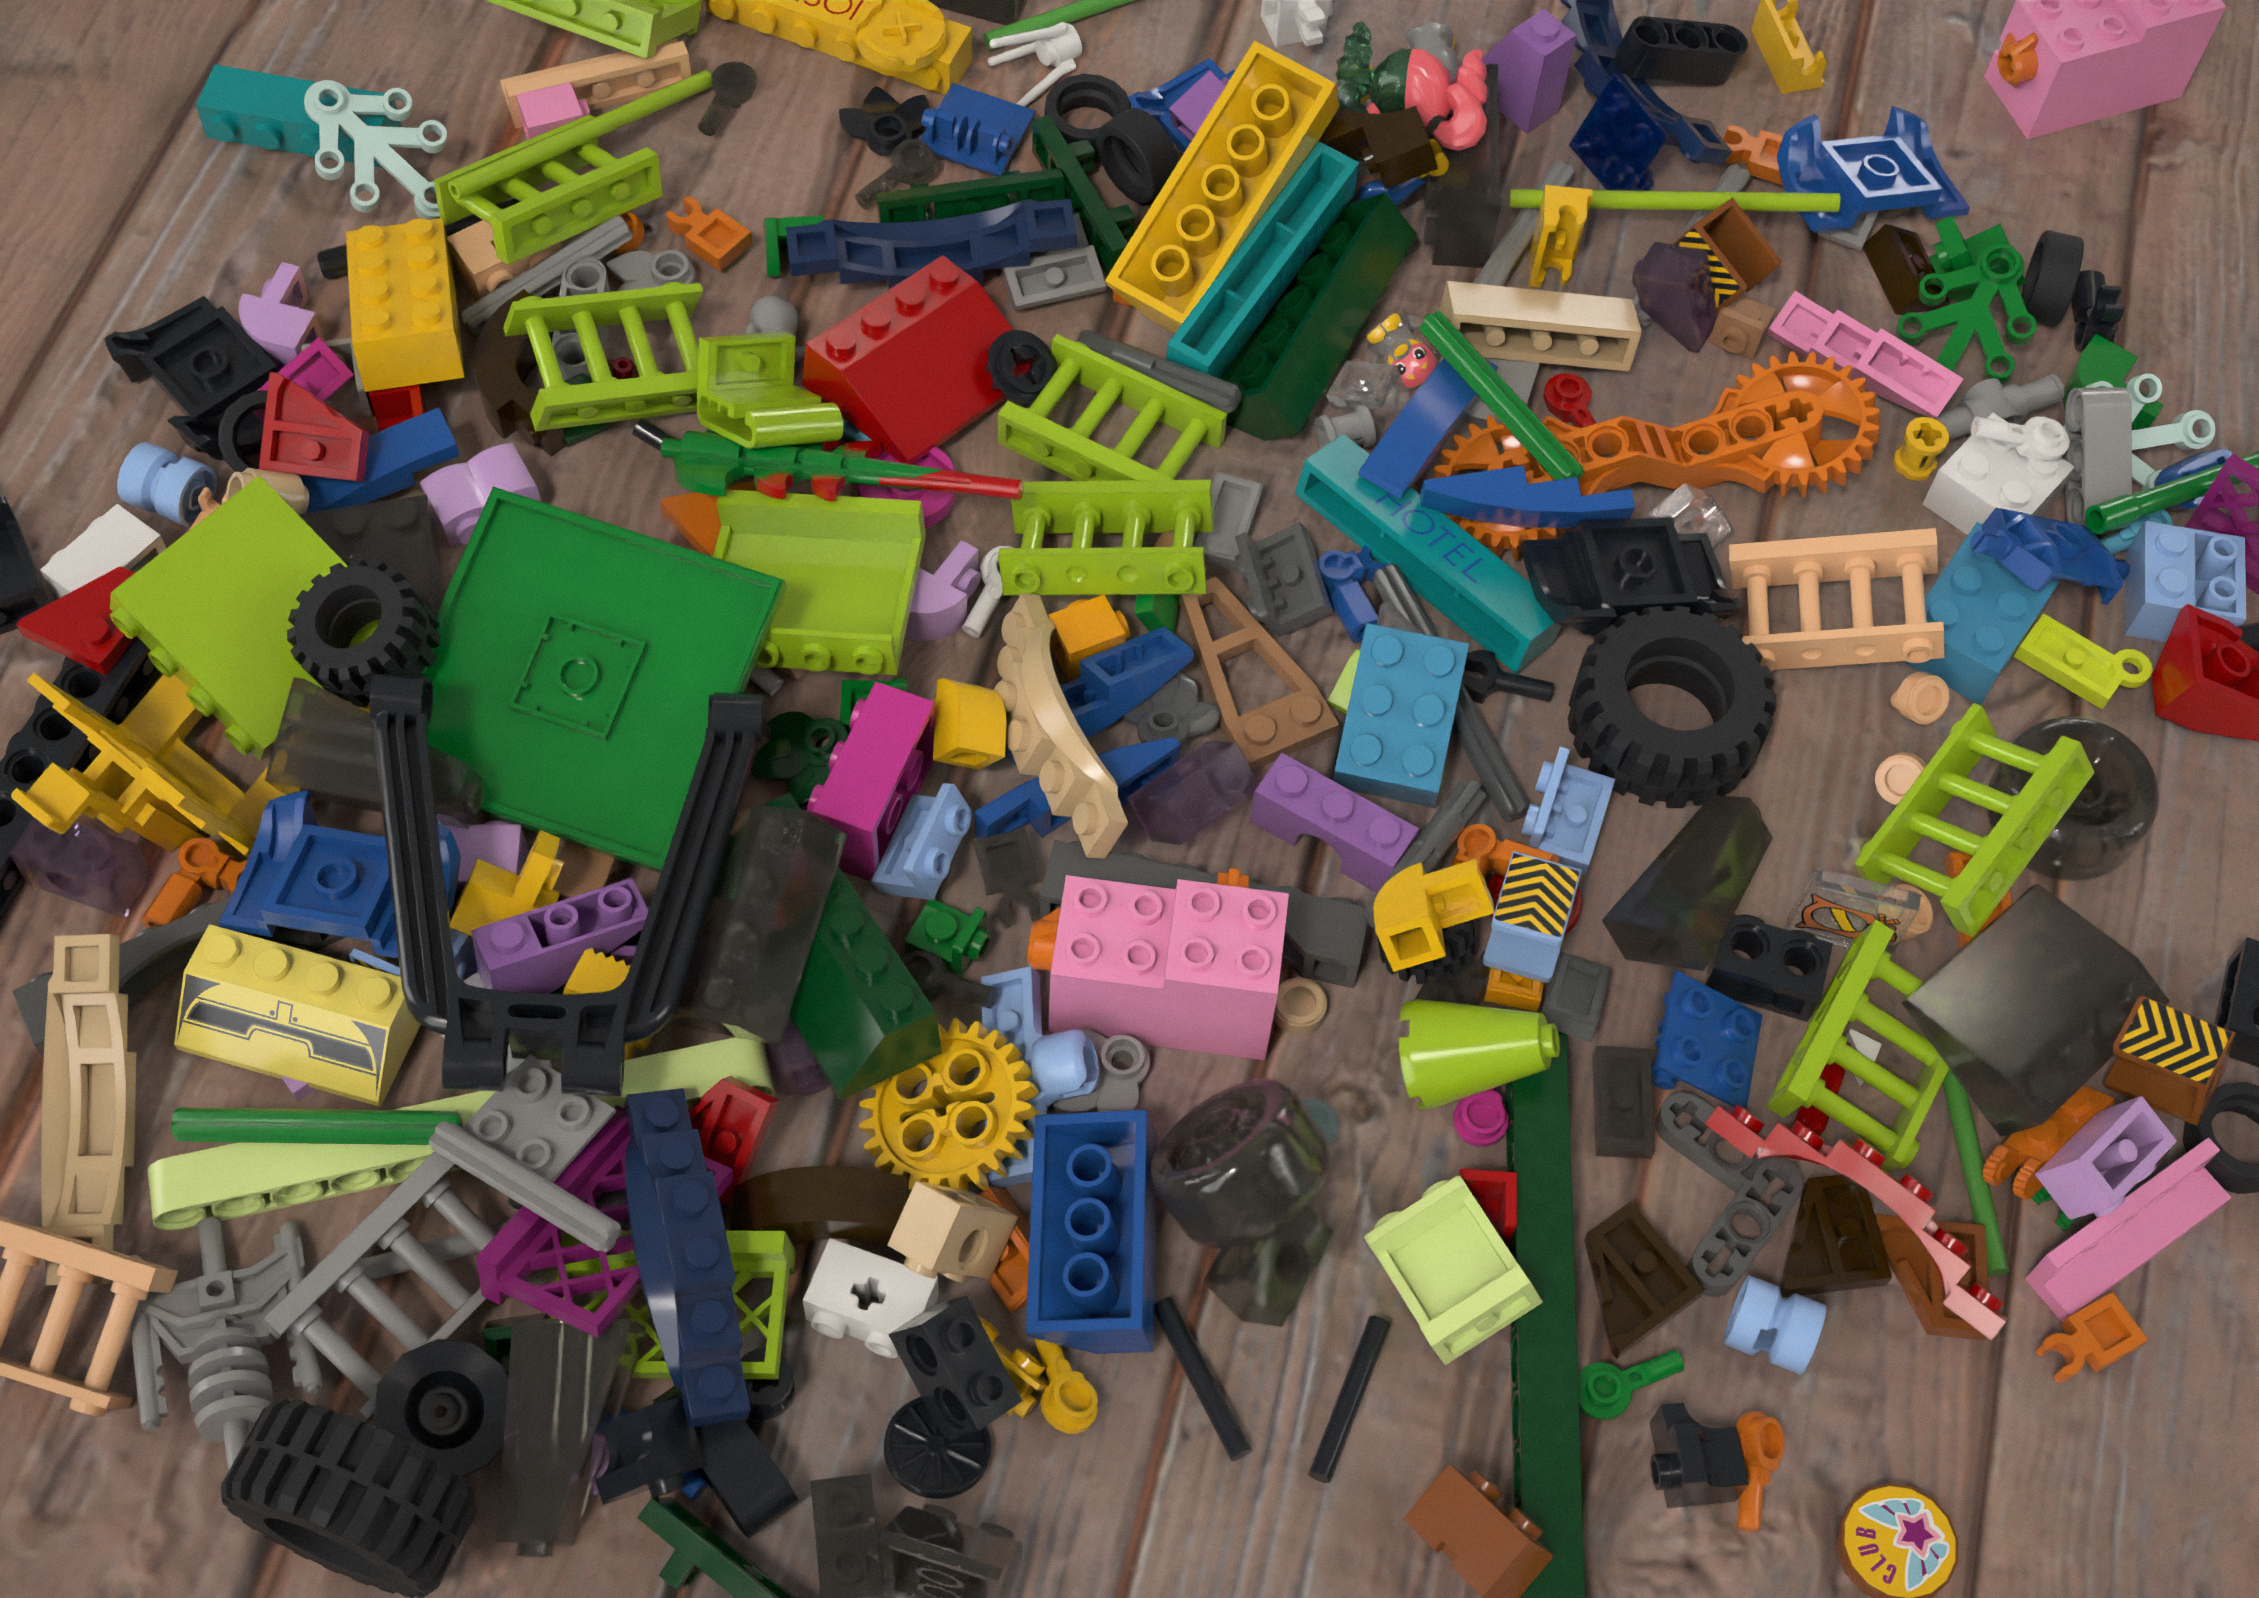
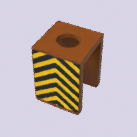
M1733 197L1692 225L1663 252L1711 316L1718 314L1722 307L1728 306L1744 291L1748 292L1782 263L1781 259Z
M2141 996L2137 999L2113 1044L2112 1051L2118 1057L2106 1077L2105 1087L2131 1099L2143 1096L2150 1107L2198 1126L2225 1073L2235 1033Z

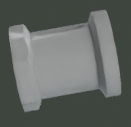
M1363 404L1355 406L1353 412L1331 418H1328L1327 415L1315 418V434L1320 449L1343 434L1358 446L1362 445L1363 448L1367 449L1375 445L1376 431L1369 409Z

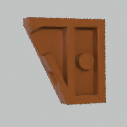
M1876 1214L1875 1217L1887 1261L1926 1334L1985 1340L1987 1337L1943 1304L1945 1294L1938 1270L1930 1253L1919 1237L1900 1216ZM1934 1220L1939 1228L1942 1227L1969 1247V1250L1963 1257L1973 1263V1265L1961 1279L1960 1283L1970 1289L1973 1283L1977 1282L1989 1291L1985 1225Z

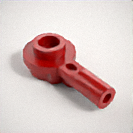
M1570 373L1556 374L1549 378L1544 387L1543 398L1551 414L1560 418L1562 422H1572L1575 427L1579 428L1597 424L1587 408L1591 401L1592 391L1589 384L1583 378Z

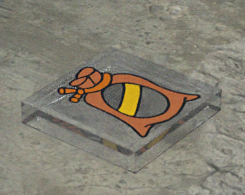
M1816 867L1812 869L1787 918L1786 930L1807 931L1815 935L1817 939L1833 943V946L1848 949L1853 938L1872 922L1878 920L1895 931L1885 949L1892 957L1919 912L1921 894Z

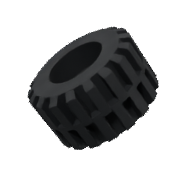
M352 559L349 567H344L341 563L330 567L331 573L325 577L319 573L311 580L314 584L308 592L305 590L300 592L296 598L300 606L298 609H291L288 621L294 627L287 630V641L293 646L290 651L294 659L336 700L344 704L350 701L355 707L367 708L370 702L371 683L374 674L425 676L422 673L426 666L433 667L437 656L432 652V649L439 647L441 635L435 629L440 624L429 603L393 566L388 568L383 561L375 559L369 565L363 559ZM380 619L376 630L368 639L349 648L352 638L363 626Z

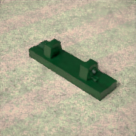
M1050 115L1034 119L1032 123V153L1043 170L1061 169L1064 176L1065 199H1071L1073 214H1079L1089 246H1094L1099 264L1108 276L1128 244L1126 239L1135 233L1136 217L1129 205L1107 209L1086 175L1095 169V150L1088 140L1067 144Z
M1060 168L1020 173L1019 170L1002 172L1001 176L932 186H929L928 183L910 185V189L876 193L879 223L913 222L957 217L1004 207L1022 200L1033 199L1044 202L1065 199L1064 176ZM931 203H934L935 217L933 215Z
M651 1498L637 1517L675 1549L659 1573V1576L674 1589L689 1588L699 1573L703 1571L734 1598H796L674 1498Z

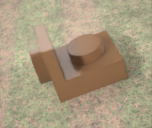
M1739 295L1728 306L1721 308L1709 343L1724 348L1728 352L1753 360L1772 322L1776 308Z

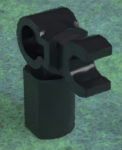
M2080 271L2072 296L2074 322L2077 323L2074 333V346L2077 351H2084L2095 334L2114 343L2115 333L2118 329L2117 323L2121 320L2125 310L2124 305H2116L2122 291L2121 286L2106 285L2105 276L2099 271Z

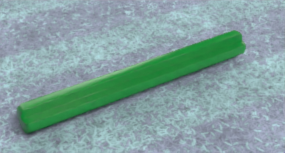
M1437 311L1426 315L1424 322L1420 326V331L1549 476L1553 480L1578 477V482H1580L1579 479L1584 474L1583 466L1444 313Z
M180 1107L173 1112L171 1134L178 1142L429 1145V1138L435 1133V1127L440 1122L455 1123L462 1128L463 1122L460 1113L456 1111Z

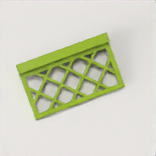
M621 1231L620 1236L629 1235L630 1231ZM726 1231L736 1278L732 1287L734 1302L746 1316L739 1323L742 1338L756 1327L767 1339L764 1362H741L744 1379H779L789 1274H794L796 1251L785 1231ZM567 1232L559 1240L561 1248L584 1244ZM634 1251L607 1256L610 1271L636 1266ZM599 1258L564 1264L567 1279L602 1273ZM558 1269L555 1282L560 1281ZM752 1278H773L772 1295L753 1312L735 1294ZM606 1289L587 1304L584 1309L595 1313L608 1298ZM628 1303L625 1309L631 1317L606 1339L602 1336L599 1338L593 1336L599 1345L580 1361L561 1360L564 1341L573 1335L578 1328L550 1316L542 1370L547 1378L672 1379L666 1361H658L664 1355L656 1332L646 1322L650 1318L647 1304L636 1311ZM769 1315V1323L767 1329L761 1321ZM641 1326L657 1345L638 1361H623L613 1349ZM608 1354L614 1361L600 1360Z

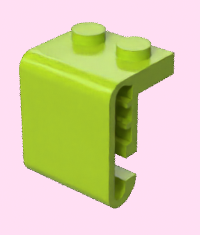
M787 332L699 337L697 416L702 426L748 449L838 441L843 435V419L838 406L833 402L821 403L820 396L794 385L796 336Z

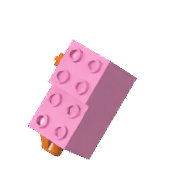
M2016 0L1999 39L2001 41L2000 48L1994 51L1984 77L2027 139L2176 99L2182 96L2226 9V5L2222 0Z
M1230 868L1229 873L1218 872L1216 884L1177 879L1176 889L1066 875L1061 908L1058 907L1032 924L1028 945L1027 963L1032 969L1051 971L1048 1032L1057 1033L1076 1028L1090 1029L1107 1039L1115 1035L1125 1034L1136 1038L1144 1045L1265 1060L1278 996L1289 893L1250 889L1249 876L1239 875L1240 870Z

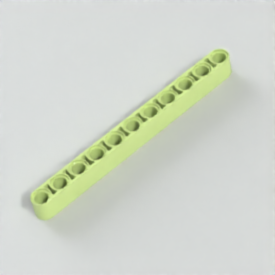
M746 1035L625 1060L622 1095L594 1096L613 1108L616 1105L625 1108L624 1103L627 1094L684 1088L687 1106L691 1108L716 1083L729 1076H733L772 1097L774 1096L775 1089L764 1040L757 1036ZM478 1091L393 1110L456 1111L460 1113L464 1127L496 1091ZM233 1143L167 1157L152 1163L147 1168L153 1225L162 1230L188 1229L197 1227V1223L200 1220L208 1217H216L221 1221L401 1183L434 1150L431 1149L430 1145ZM455 1164L449 1172L462 1170L463 1168Z

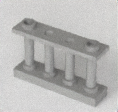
M435 1151L287 1294L260 1323L277 1340L288 1329L296 1337L302 1333L369 1398L355 1413L363 1422L374 1413L377 1384L383 1377L319 1316L323 1310L315 1302L332 1286L340 1293L347 1290L410 1351L436 1339L446 1340L486 1299L481 1294V1287L472 1294L406 1230L410 1224L403 1216L420 1201L426 1208L432 1204L480 1252L496 1236V1233L449 1188L452 1182L445 1175L455 1163ZM376 1243L383 1250L390 1247L456 1311L431 1337L363 1273L367 1267L359 1259Z

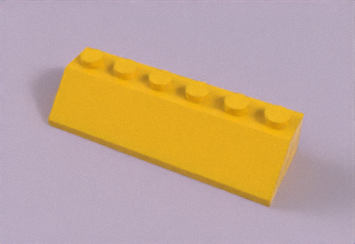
M1254 40L1105 279L1106 285L1153 323L1175 334L1321 138L1340 107L1336 83Z

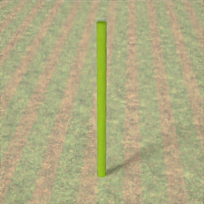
M707 70L700 71L449 181V192L454 199H461L709 89L714 84L713 77Z
M1510 189L1509 208H1540L1544 189ZM1592 190V200L1589 209L1714 211L1733 197L1743 211L1839 212L1840 193Z

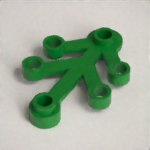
M1995 244L1985 248L1978 255L1975 265L1942 275L1930 273L1924 276L1919 284L1918 297L1922 303L1928 306L1941 304L1946 299L1947 292L1974 285L1978 286L1971 299L1921 314L1915 312L1904 314L1897 324V338L1908 345H1915L1923 340L1925 333L1956 324L1936 362L1953 372L1976 332L1986 358L1983 370L1985 378H1996L2001 384L2008 382L2013 375L2015 361L2011 355L2005 352L1989 306L1996 293H1998L2009 318L2005 335L2011 343L2024 345L2033 339L2037 322L2027 312L2017 286L2024 271V261L2020 253L2008 244ZM1999 264L2004 266L2007 272L2005 274H1996L1991 271L1990 267ZM1935 284L1942 291L1937 295H1932L1926 292L1925 287ZM1912 323L1917 325L1920 331L1916 334H1908L1904 331L1903 326ZM2016 323H2023L2028 326L2030 331L2020 334L2014 331L2012 326ZM1997 362L2003 363L2008 371L2002 374L1995 373L1991 369V365Z

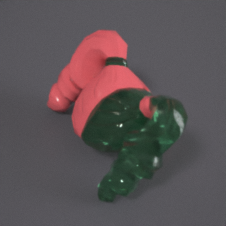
M1362 21L1357 22L1352 27L1353 33L1344 39L1342 48L1344 55L1336 61L1338 68L1335 73L1337 78L1336 86L1341 108L1360 113L1381 114L1416 106L1425 131L1433 134L1443 148L1461 151L1477 145L1485 134L1487 119L1482 107L1487 101V86L1484 82L1487 78V68L1482 62L1484 53L1481 50L1474 49L1465 55L1463 65L1458 69L1457 82L1454 84L1451 82L1450 71L1436 56L1423 49L1401 48L1383 59L1375 70L1369 69L1373 55L1371 31ZM1370 95L1371 103L1367 108H1362L1360 106L1361 99ZM1452 109L1453 116L1450 119V121H1446L1450 113V110Z

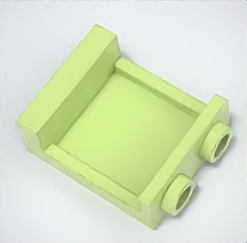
M1456 1176L1449 1181L1443 1180L1433 1184L1423 1193L1422 1199L1401 1212L1395 1211L1385 1215L1375 1224L1374 1229L1364 1236L1367 1244L1382 1264L1420 1325V1329L1427 1341L1445 1365L1543 1303L1461 1176Z

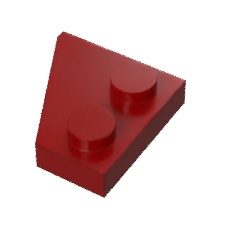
M270 372L259 469L364 483L369 432L285 375Z
M733 1076L721 1079L702 1096V1099L697 1104L688 1108L692 1129H698L704 1157L729 1167L733 1171V1182L719 1197V1201L727 1205H732L734 1186L747 1180L779 1103L778 1099Z

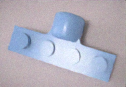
M1028 966L981 977L982 1025L988 1030V1034L994 1029L998 1030L1007 1039L1005 1045L1012 1042L1022 1053L1019 1061L1024 1060L1032 1069V1074L1025 1081H1030L1039 1090V1094L1025 1102L1031 1104L1039 1112V1115H1046L1047 1108L1055 1101L1090 1094L1099 1082V1063L1093 1042L1078 1028L1042 1035L1040 974ZM995 1095L985 1103L992 1102L995 1098ZM1035 1118L1023 1120V1126L1034 1135ZM1034 1137L1031 1140L1017 1139L1014 1146L1020 1151L1023 1158L1021 1160L1012 1159L1008 1156L1004 1158L1002 1163L1007 1172L1005 1178L997 1175L993 1170L987 1173V1180L992 1186L1002 1188L1032 1182Z

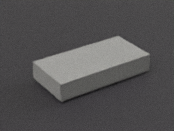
M1220 472L1216 473L1212 484L1213 532H1196L1193 539L1194 547H1204L1205 563L1237 571L1235 556L1240 553L1235 536L1244 532L1249 536L1263 495L1264 484Z

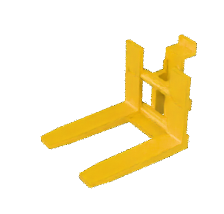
M33 672L27 679V682L53 702L54 705L52 707L88 736L87 740L100 749L101 752L83 773L73 767L67 771L52 762L27 792L16 788L12 792L11 797L41 824L59 834H64L83 812L92 819L97 817L119 834H122L126 828H129L171 853L177 847L180 848L186 841L192 838L203 837L197 832L200 828L212 837L216 834L220 835L244 856L249 858L267 803L272 799L287 794L309 790L312 804L374 726L370 717V702L367 708L355 707L350 701L344 704L336 700L331 694H328L245 793L185 744V737L201 719L203 714L189 701L186 696V692L189 689L175 674L170 678L162 675L120 725H117Z

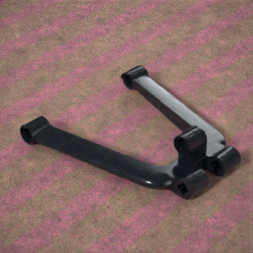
M374 674L370 691V717L372 723H374V743L402 992L408 1010L416 1021L430 1031L445 1035L442 1058L443 1089L503 1092L506 1084L508 1046L510 1044L513 1059H526L531 1054L539 1060L562 1061V1094L621 1096L624 1081L626 1044L646 1039L659 1032L670 1021L679 1004L755 758L756 743H761L763 695L714 692L713 695H709L708 726L705 732L704 745L625 980L611 991L570 995L518 993L468 985L456 974L428 746V731L433 712V680H427L425 676Z

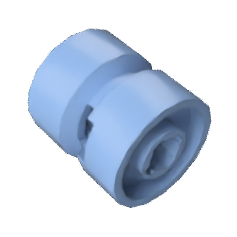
M142 442L132 448L124 459L117 480V492L122 501L150 513L157 512L159 516L185 527H191L202 511L198 502V496L205 487L209 488L214 499L217 489V476L213 468L185 456L179 461L177 454L150 442Z
M1747 1275L1730 1313L1722 1344L1751 1356H1755L1761 1351L1767 1352L1769 1363L1802 1375L1810 1362L1821 1334L1827 1306L1796 1293L1785 1299L1781 1295L1780 1287Z

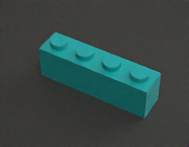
M214 64L196 103L206 137L223 142H236L259 146L269 150L277 149L315 157L316 153L320 150L319 124L311 120L307 115L304 107V97L308 88L316 82ZM346 87L350 94L384 96L385 94ZM325 97L320 102L325 106H334L337 100ZM391 101L389 105L397 109L396 101ZM356 115L367 126L402 127L401 121L391 120L386 115ZM339 127L338 150L343 154L344 161L355 164L354 140ZM374 160L375 167L383 168L376 160Z

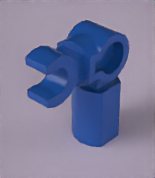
M1366 545L1363 546L1359 553H1355V551L1344 553L1343 551L1330 550L1323 553L1318 560V566L1330 604L1353 643L1363 640L1366 623L1382 626V621L1361 584L1364 580L1373 582L1375 571L1389 564L1387 562L1380 564L1373 561L1375 559L1371 556L1372 550Z

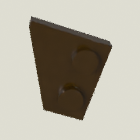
M1843 1174L1808 1178L1803 1186L1779 1286L1782 1297H1790L1794 1293L1803 1296L1886 1286L1892 1279L1868 1190Z
M1632 1202L1626 1204L1586 1234L1584 1242L1610 1350L1616 1359L1701 1298L1705 1291Z

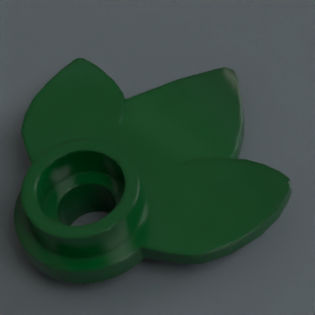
M785 712L767 722V729L773 740L765 743L757 751L751 767V774L761 780H787L788 793L792 795L801 808L808 805L815 786L818 783L825 784L831 772L829 771V761L832 751L839 740L846 742L849 733L842 723L832 718L813 720L803 712ZM830 736L829 742L825 746L815 747L820 739Z

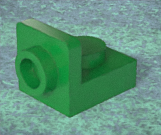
M928 900L904 940L905 950L963 976L972 960L979 962L989 946L992 933L987 931V911L976 907L971 916L936 900Z

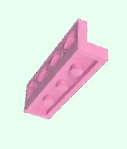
M2208 1137L2125 1197V1201L2113 1212L2096 1218L2049 1252L2038 1263L2025 1280L2061 1322L2093 1303L2223 1207L2232 1198L2204 1168L2220 1149Z

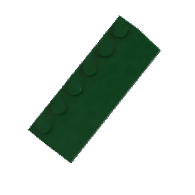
M1386 193L1352 202L1346 206L1220 379L1237 385L1239 391L1242 392V399L1238 403L1236 410L1227 413L1226 425L1263 441L1285 436L1293 437L1307 426L1309 422L1308 416L1317 401L1328 391L1330 379L1338 366L1348 357L1349 347L1358 332L1367 325L1370 312L1377 300L1386 293L1389 280L1397 267L1407 258V250L1417 235Z
M788 793L742 813L734 823L714 887L713 896L839 1099L842 1101L941 1054L942 1049L936 1011L792 795Z

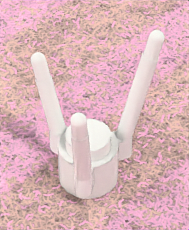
M1060 22L1048 28L1003 36L990 41V47L992 48L1007 47L1027 42L1032 43L988 58L987 63L989 66H995L1036 52L1038 59L1043 65L1056 67L1016 104L1027 107L1061 76L1076 69L1073 59L1081 55L1082 44L1077 31L1071 24Z

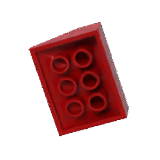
M942 255L807 342L805 345L802 385L813 394L820 396L824 403H835L844 419L871 440L881 441L882 449L900 463L912 465L928 454L932 448L938 447L1006 400V395L1000 389H991L993 379L991 374L985 371L984 368L988 363L986 350L997 337L1013 329L978 281ZM1028 361L1025 364L1015 365L1012 368L1011 374L1016 377L1024 375L1028 371L1027 368L1032 365L1031 362Z

